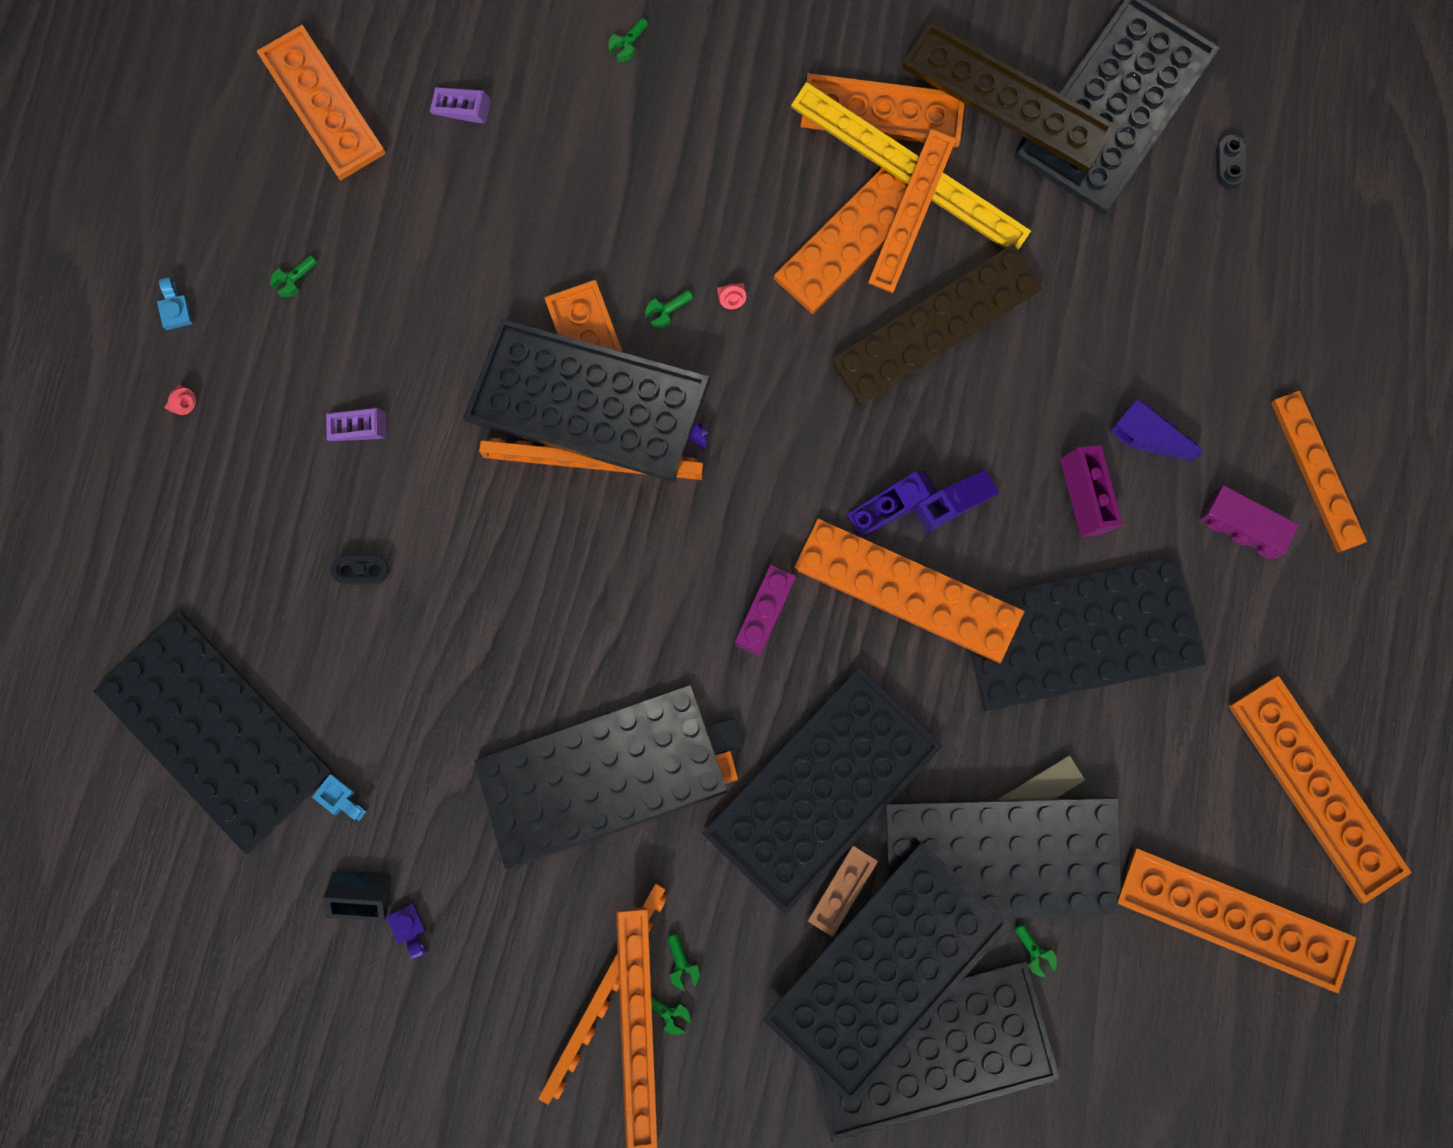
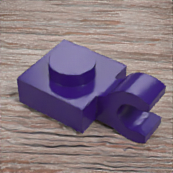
M411 904L386 917L397 944L406 941L412 959L427 953L419 934L427 930L416 904Z

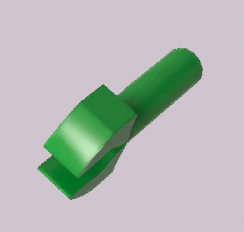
M640 18L625 36L619 37L614 33L609 39L610 56L617 48L624 46V50L617 55L618 62L630 60L635 55L632 43L647 28V20Z
M309 255L290 272H282L278 268L272 274L271 287L276 289L282 282H287L286 286L277 293L280 297L294 296L299 292L296 287L297 280L317 264L316 258Z
M686 290L666 303H659L655 298L648 303L645 316L647 318L654 312H662L659 318L651 321V326L664 328L671 324L670 313L691 301L693 294L691 291Z
M1018 924L1015 927V931L1030 953V959L1027 962L1030 972L1046 977L1039 968L1038 957L1046 959L1051 970L1055 971L1057 964L1056 955L1050 948L1047 950L1040 949L1025 924Z
M672 933L667 937L676 964L674 972L669 974L671 981L676 987L684 990L681 974L683 972L682 969H685L692 976V982L695 987L700 975L698 964L692 965L687 962L678 933Z
M651 995L652 1010L665 1020L664 1030L673 1035L685 1033L684 1029L674 1024L671 1016H682L691 1023L688 1008L681 1003L677 1007L670 1008Z

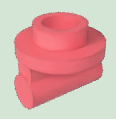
M744 283L717 287L718 298L723 307L737 309L745 303L746 292Z
M178 384L176 389L170 393L164 408L172 413L186 415L195 407V394L190 389Z

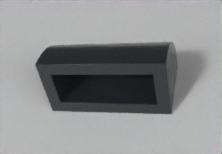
M332 872L324 895L326 917L385 922L390 901L391 876Z

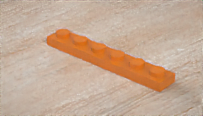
M933 129L930 130L868 284L893 294L956 138Z
M1297 391L1275 399L1271 402L1272 407L1337 553L1366 543L1367 540L1301 392Z

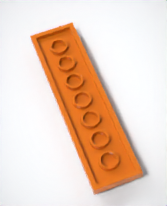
M817 519L794 567L795 571L999 664L1003 660L1024 613L1023 610L820 519Z
M1279 676L1273 677L1228 706L1359 903H1367L1412 873Z
M1133 848L1121 882V893L1117 900V904L1335 993L1340 991L1357 937L1137 848Z

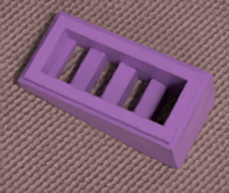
M435 87L430 112L434 115L486 123L491 99L483 90ZM448 97L446 107H443L444 98ZM455 99H458L456 108H454ZM466 101H468L467 109H465Z
M379 408L326 413L328 441L370 440L387 437L386 412ZM350 419H352V432H350ZM361 419H364V430L361 431ZM338 420H342V433H338Z

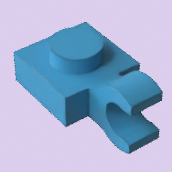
M170 277L160 279L159 285L165 300L157 301L163 328L170 330L193 324L188 298L184 295L178 296L176 282H172Z
M332 774L327 777L312 796L313 799L333 815H338L343 810L352 819L360 821L367 812L357 803L350 800L355 791Z

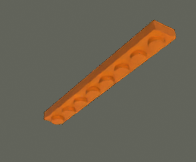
M489 438V441L480 442L479 452L483 458L644 474L551 446H533V443L528 441H517L516 444H510L500 438ZM684 457L676 478L702 480L703 463H699L695 458Z
M658 883L654 885L643 905L648 910V934L654 924L649 921L654 910L660 913L668 898L664 895L666 888ZM618 953L538 1098L547 1105H549L553 1097L557 1100L560 1098L567 1085L566 1082L562 1081L568 1070L572 1073L574 1072L582 1057L577 1054L582 1043L588 1046L596 1031L592 1027L596 1017L603 1018L611 1002L606 1000L610 991L614 990L617 992L619 989Z
M645 907L616 910L625 1144L626 1148H657L648 910Z

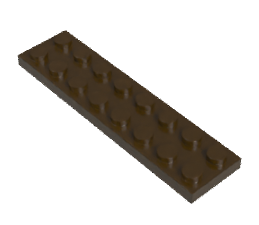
M931 21L902 65V69L1087 173L1116 126Z
M1013 243L831 359V362L859 406H862L1031 298L1043 288Z

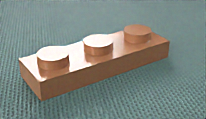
M852 846L807 921L833 937L878 861Z

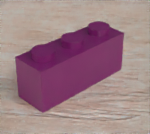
M1102 446L1078 447L1060 458L1080 536L1104 535L1122 526L1123 522Z
M1224 485L1214 491L1200 518L1201 521L1207 523L1206 526L1209 529L1232 536L1231 539L1237 544L1249 545L1256 549L1260 556L1267 559H1275L1286 553L1299 526L1293 521Z
M770 565L735 641L736 647L761 657L793 587L796 576Z

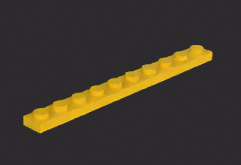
M805 83L793 101L791 108L907 185L909 184L919 156L809 83ZM942 173L931 201L1005 249L1014 243L1019 250L1031 230L945 173Z

